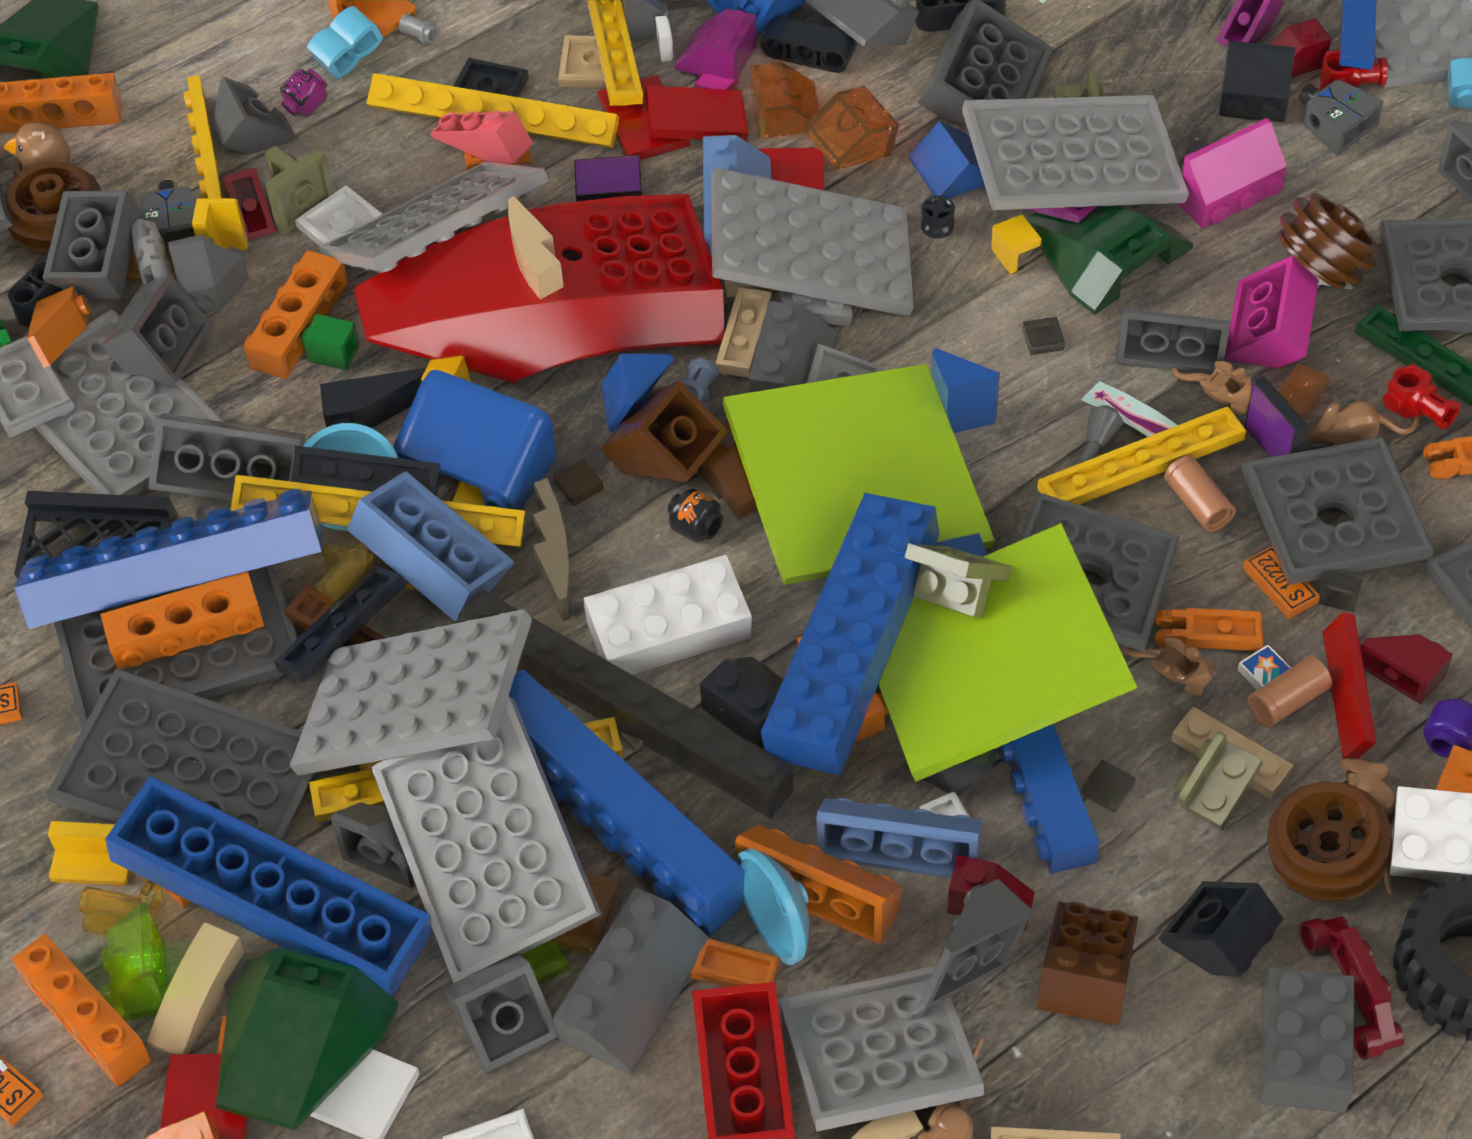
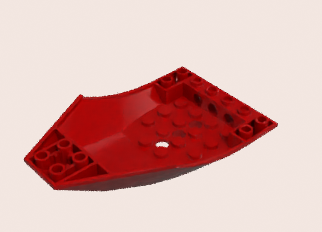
M689 194L622 196L554 204L528 210L553 236L555 257L561 263L564 287L541 300L528 285L518 266L513 249L509 216L483 223L446 241L428 246L424 253L411 258L407 257L398 262L395 268L379 273L354 288L367 342L430 360L464 356L466 367L469 371L515 384L520 379L549 368L588 357L656 347L721 344L725 333L723 288L719 278L712 277V257ZM632 247H640L643 251L635 250ZM600 248H607L610 253L603 252ZM574 250L582 258L577 261H571L566 259L562 252Z

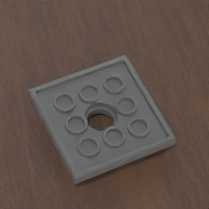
M1472 218L1381 220L1379 232L1399 331L1442 330L1453 333H1472ZM1456 276L1469 281L1471 284H1459L1452 287L1441 278Z
M1384 437L1243 462L1242 472L1288 585L1432 558L1434 549ZM1323 510H1337L1349 516L1352 522H1342L1337 527L1322 522L1317 517V514Z
M1038 492L1021 540L1061 523L1083 571L1096 575L1104 582V585L1095 587L1090 582L1089 584L1116 642L1144 651L1180 536Z

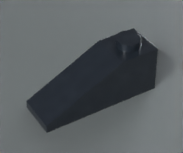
M425 368L320 384L323 417L326 427L341 423H355L373 428L411 407L422 382L421 378Z

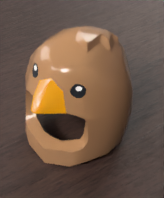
M43 122L25 124L19 129L16 137L7 141L3 146L5 150L16 156L12 167L14 177H17L27 168L40 163L56 161L69 163L70 161L69 146L59 129Z

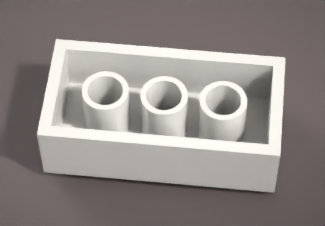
M727 555L584 597L586 622L609 682L751 638L752 616Z
M1398 786L1395 801L1390 875L1438 881L1455 878L1456 882H1461L1462 876H1471L1472 794Z

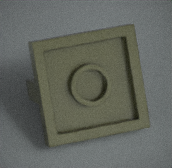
M276 145L265 152L271 179L265 182L276 230L284 236L297 228L295 219L334 194L326 154L318 148L298 161L292 154H286Z
M908 543L904 557L921 563L913 594L914 597L974 617H983L991 580L1009 581L1012 569L1010 565L945 546Z

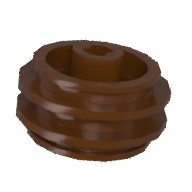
M59 161L40 163L27 168L15 177L4 195L13 226L8 228V231L14 242L29 251L46 255L50 249L63 191H101L95 177L80 167Z
M1313 193L1310 196V200L1303 197L1296 198L1293 206L1298 216L1286 212L1280 217V223L1284 229L1278 232V238L1284 247L1307 270L1332 287L1343 289L1347 285L1346 282L1354 286L1360 284L1363 281V277L1358 267L1368 271L1372 270L1377 265L1372 254L1379 250L1376 241L1364 228L1365 225L1362 220L1344 205L1336 204L1318 193Z
M1321 781L1302 786L1281 800L1270 817L1267 842L1275 873L1290 890L1310 900L1336 903L1360 897L1380 882L1390 865L1392 831L1384 808L1368 792L1349 783ZM1312 824L1314 825L1312 830L1307 832L1303 831L1308 826ZM1360 830L1365 837L1358 840L1351 835L1354 831ZM1296 849H1306L1308 855L1304 857Z

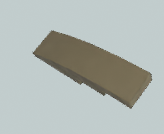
M546 478L534 483L537 506L540 512L534 513V521L540 543L533 545L536 568L562 620L566 621L570 619L572 597L568 543L559 504L549 480Z

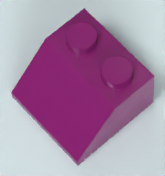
M726 8L698 26L675 63V70L700 76L705 73L732 79L735 83L737 74L740 75L756 47V15Z

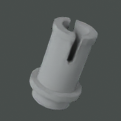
M409 13L404 14L400 19L399 30L402 33L418 38L424 45L434 44L440 36V29L432 20L424 21Z

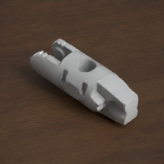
M137 219L131 226L133 247L143 285H146L169 272L172 275L164 241L159 234L155 222Z

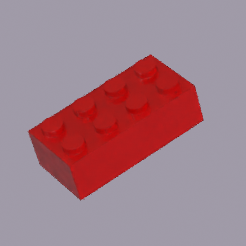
M775 982L692 991L708 1139H795Z

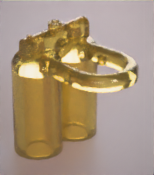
M363 543L358 544L355 549L348 550L335 544L325 545L322 548V554L332 567L316 584V588L324 595L338 601L374 567L372 563L373 555L367 552ZM332 553L337 554L340 557L339 560Z
M147 880L137 897L86 886L80 895L78 905L79 912L84 914L83 931L131 943H138L142 940L152 941L155 938L153 928L156 920L151 918L160 904L163 887ZM153 889L151 902L147 905L145 902Z

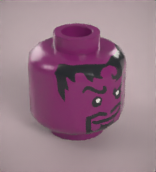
M308 68L307 71L297 69L280 87V94L284 99L281 105L293 116L299 113L309 117L327 99L326 87L328 85L311 68Z

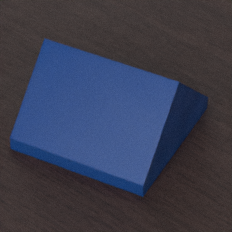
M941 121L931 129L909 154L910 162L934 196L951 198L985 186L968 134Z
M935 348L932 352L931 376L953 433L994 424L997 419L1000 373Z
M620 354L601 383L607 429L613 433L636 405L653 390L673 362L674 358L671 355Z

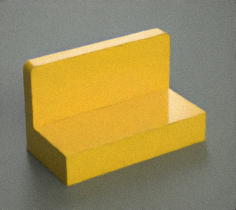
M197 198L192 220L195 236L204 235L214 240L215 245L225 249L231 246L238 250H247L249 243L238 200L234 198Z
M51 821L48 837L55 850L49 872L51 882L126 886L131 871L110 861L105 840L115 824Z

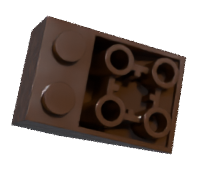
M1058 901L1043 965L1036 1009L1119 1025L1138 917L1127 915L1119 910L1106 911L1087 907L1078 902L1065 903Z

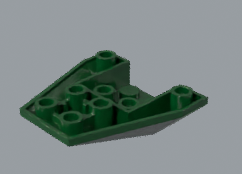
M31 0L0 24V64L40 71L42 79L88 75L99 10L98 2L88 0Z
M1120 205L1097 206L1079 223L1037 212L1026 218L1040 236L1041 245L1039 247L1070 296L1094 315L1119 299L1121 279L1155 256H1158L1169 265L1193 248V243L1170 225Z
M282 947L246 961L229 993L216 1098L217 1109L296 1130L370 1052L381 1043L398 1010V1002L357 967Z

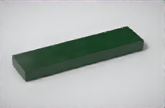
M1378 304L1356 325V334L1405 365L1410 366L1413 363L1419 368L1426 370L1431 375L1435 384L1472 406L1471 362L1421 331H1399L1396 316Z

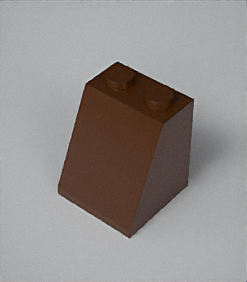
M678 380L641 400L602 445L600 450L624 474L686 482L729 431Z

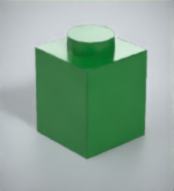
M316 314L311 325L305 328L302 335V345L305 346L308 362L347 370L360 346L354 322Z

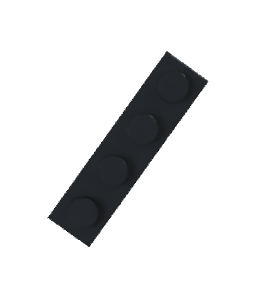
M295 445L290 482L373 492L407 471L437 497L441 465L440 463Z
M375 565L273 661L278 672L304 683L316 673L335 650L342 647L406 586L401 575Z

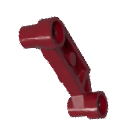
M1343 916L1324 921L1321 918H1315L1301 922L1300 937L1307 952L1313 954L1329 949L1342 974L1354 976V998L1367 1022L1366 1025L1354 1028V1048L1358 1056L1362 1060H1368L1382 1056L1385 1050L1403 1046V1030L1396 1021H1393L1390 1005L1392 998L1390 984L1386 977L1380 975L1373 961L1372 949L1367 941L1362 940L1356 926L1349 928L1348 922Z

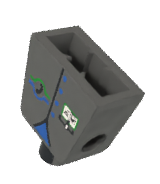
M1335 80L1322 91L1309 83L1299 94V100L1307 105L1303 122L1304 126L1337 156L1379 125L1384 101L1341 80Z
M163 180L157 186L158 191L147 192L142 195L140 219L155 222L159 234L164 241L166 252L170 251L168 242L195 236L192 220L196 202L190 187H177L174 181Z

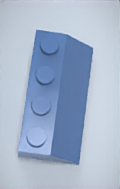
M737 135L703 136L704 239L711 257V175L714 168L771 179L770 157Z
M407 471L361 498L347 528V531L455 622L477 608L514 564L511 558Z
M824 798L816 818L817 847L821 848L825 854L839 860H850L857 865L952 878L957 855L978 859L983 820L973 819L967 815L949 816L935 814L925 809L914 811L899 809L888 804L870 805L856 803L846 798L836 800Z

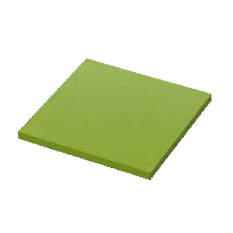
M927 364L724 397L723 407L783 585L829 576L864 493L935 506L940 533L937 542L979 533L984 547H993L995 539Z
M1061 523L983 556L984 558L1012 566L1009 581L991 580L983 617H974L917 597L913 598L879 681V687L915 782L1137 688Z

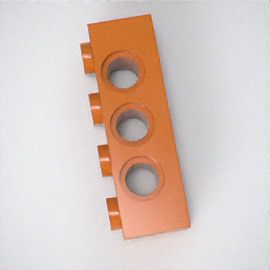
M114 73L0 82V133L18 132L25 124L36 122L50 124L58 129L121 123L122 99Z
M309 250L305 252L300 262L295 263L290 277L284 285L280 286L275 300L269 309L263 312L260 323L245 340L244 352L247 355L250 369L282 379H288L306 351L305 346L302 345V335L305 328L311 325L316 314L328 316L348 285L345 265L343 263H340L334 257Z
M248 571L100 614L110 652L119 670L127 667H136L147 661L164 656H173L184 650L201 645H210L224 638L238 634H247L255 629L265 627Z
M45 933L11 958L27 987L118 1088L151 1062L142 1039Z

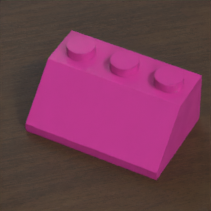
M1265 118L1185 156L1182 175L1189 195L1185 203H1178V205L1202 229L1213 223H1219L1226 217L1242 209H1248L1254 203L1269 196H1274L1283 190L1287 164L1271 121Z
M1290 256L1238 280L1225 358L1229 361L1280 368L1306 357L1319 279L1293 256Z

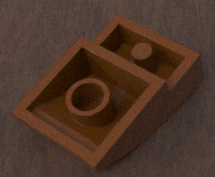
M727 419L721 423L729 432L698 470L717 498H724L736 518L740 520L758 511Z

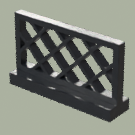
M27 491L25 505L28 508L14 574L18 579L23 566L26 565L29 558L40 550L49 559L62 556L63 551L76 546H85L97 536L101 540L107 539L102 533L112 525H123L127 532L120 536L121 540L135 537L137 531L149 526L160 527V530L169 528L177 520V512L169 497ZM37 521L52 522L56 526L54 530L40 540L34 534ZM77 523H87L91 530L78 540L74 541L67 533ZM63 534L71 545L56 556H53L46 546Z

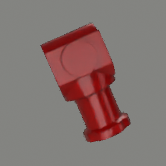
M1340 50L1325 51V55L1322 58L1323 64L1319 80L1321 91L1335 80H1341L1356 88L1359 87V84L1377 83L1378 86L1386 85L1388 74L1385 57L1374 60L1373 68L1369 70L1339 65Z
M1413 363L1410 366L1401 367L1393 373L1392 379L1388 381V392L1383 396V403L1390 411L1405 418L1425 415L1435 421V425L1443 430L1449 428L1454 423L1461 408L1460 403L1456 400H1448L1439 395L1437 387L1433 385L1431 375Z

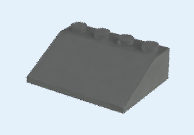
M970 0L955 18L918 103L946 121L966 125L962 113L965 100L1031 99L1034 96L1053 47L981 0Z

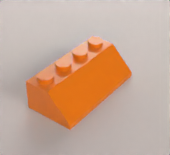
M756 825L738 835L735 840L736 859L740 852L749 848L766 853L785 867L795 881L798 880L802 883L808 895L806 906L809 914L882 945L902 908L903 887L898 885L893 879L884 875L876 876L861 869L850 860H839L825 854L821 848L815 845H804L790 839L787 834L778 829H767Z

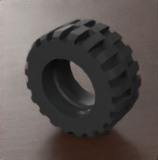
M1471 875L1462 876L1461 882H1456L1455 878L1440 881L1438 888L1435 886L1429 887L1421 893L1419 900L1414 901L1408 909L1393 956V968L1397 971L1396 982L1402 992L1408 991L1405 1000L1412 1010L1420 1009L1423 1012L1422 1019L1431 1026L1438 1023L1445 1027L1443 1033L1456 1037L1457 1032L1466 1034L1469 1041H1472V976L1463 973L1448 960L1443 952L1441 943L1454 937H1472Z

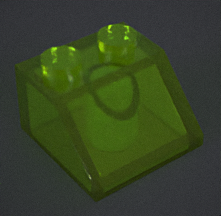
M148 903L139 904L107 931L108 947L102 948L104 970L109 972L110 983L104 984L103 987L104 999L125 1021L156 1016L167 991L164 940Z

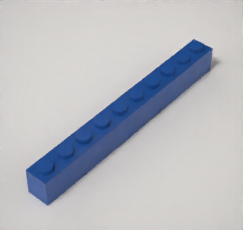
M979 533L936 542V546L952 547L981 557L987 555ZM1051 724L999 746L1002 761L1009 762L1012 769L1010 781L1013 791L1016 795L1021 794L1024 804H1022L1024 821L1027 827L1033 826L1037 837L1034 838L1037 856L1040 861L1046 860L1050 874L1096 863L1099 840L1054 725Z

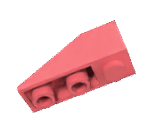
M495 110L482 113L472 111L470 113L458 114L450 112L439 119V125L430 133L432 138L482 160L503 164L515 163L533 144L515 111L500 112Z

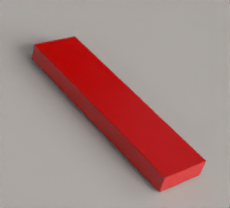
M1342 612L1322 631L1328 671L1332 679L1331 690L1342 758L1359 759L1377 741L1355 615Z

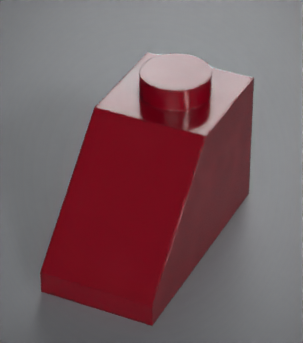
M1313 18L1288 26L1270 45L1295 47L1291 76L1293 78L1322 68V58L1325 55V51H1329L1332 38L1319 21Z
M256 168L221 178L227 198L238 200L248 240L276 232Z
M1420 634L1366 638L1360 647L1363 666L1366 672L1420 705L1423 704L1446 676L1453 655L1439 643L1430 641Z
M957 855L949 886L947 913L960 916L965 907L963 900L967 893L977 885L984 886L996 879H999L1030 909H1032L1035 892L998 863Z

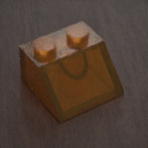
M783 62L750 65L751 98L760 139L824 131L814 81Z
M865 86L837 92L804 124L803 131L838 170L891 156L899 124Z

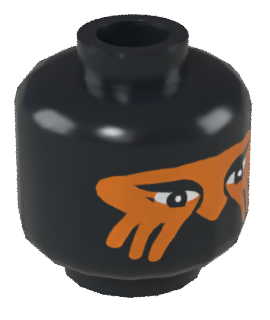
M693 488L684 491L681 495L676 494L669 502L667 508L668 513H670L669 524L671 529L697 543L705 539H712L719 531L723 522L719 503Z

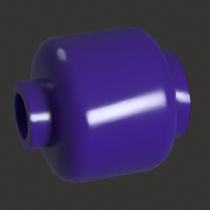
M1446 699L1439 701L1434 706L1423 728V735L1429 748L1434 753L1449 758L1453 745L1466 750L1472 748V705L1462 699Z

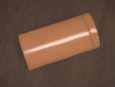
M1183 456L1168 467L1164 479L1207 532L1217 531L1232 520L1236 512L1235 507L1193 456Z
M1308 656L1248 696L1250 711L1263 726L1271 728L1330 689L1332 686L1330 673L1319 659Z

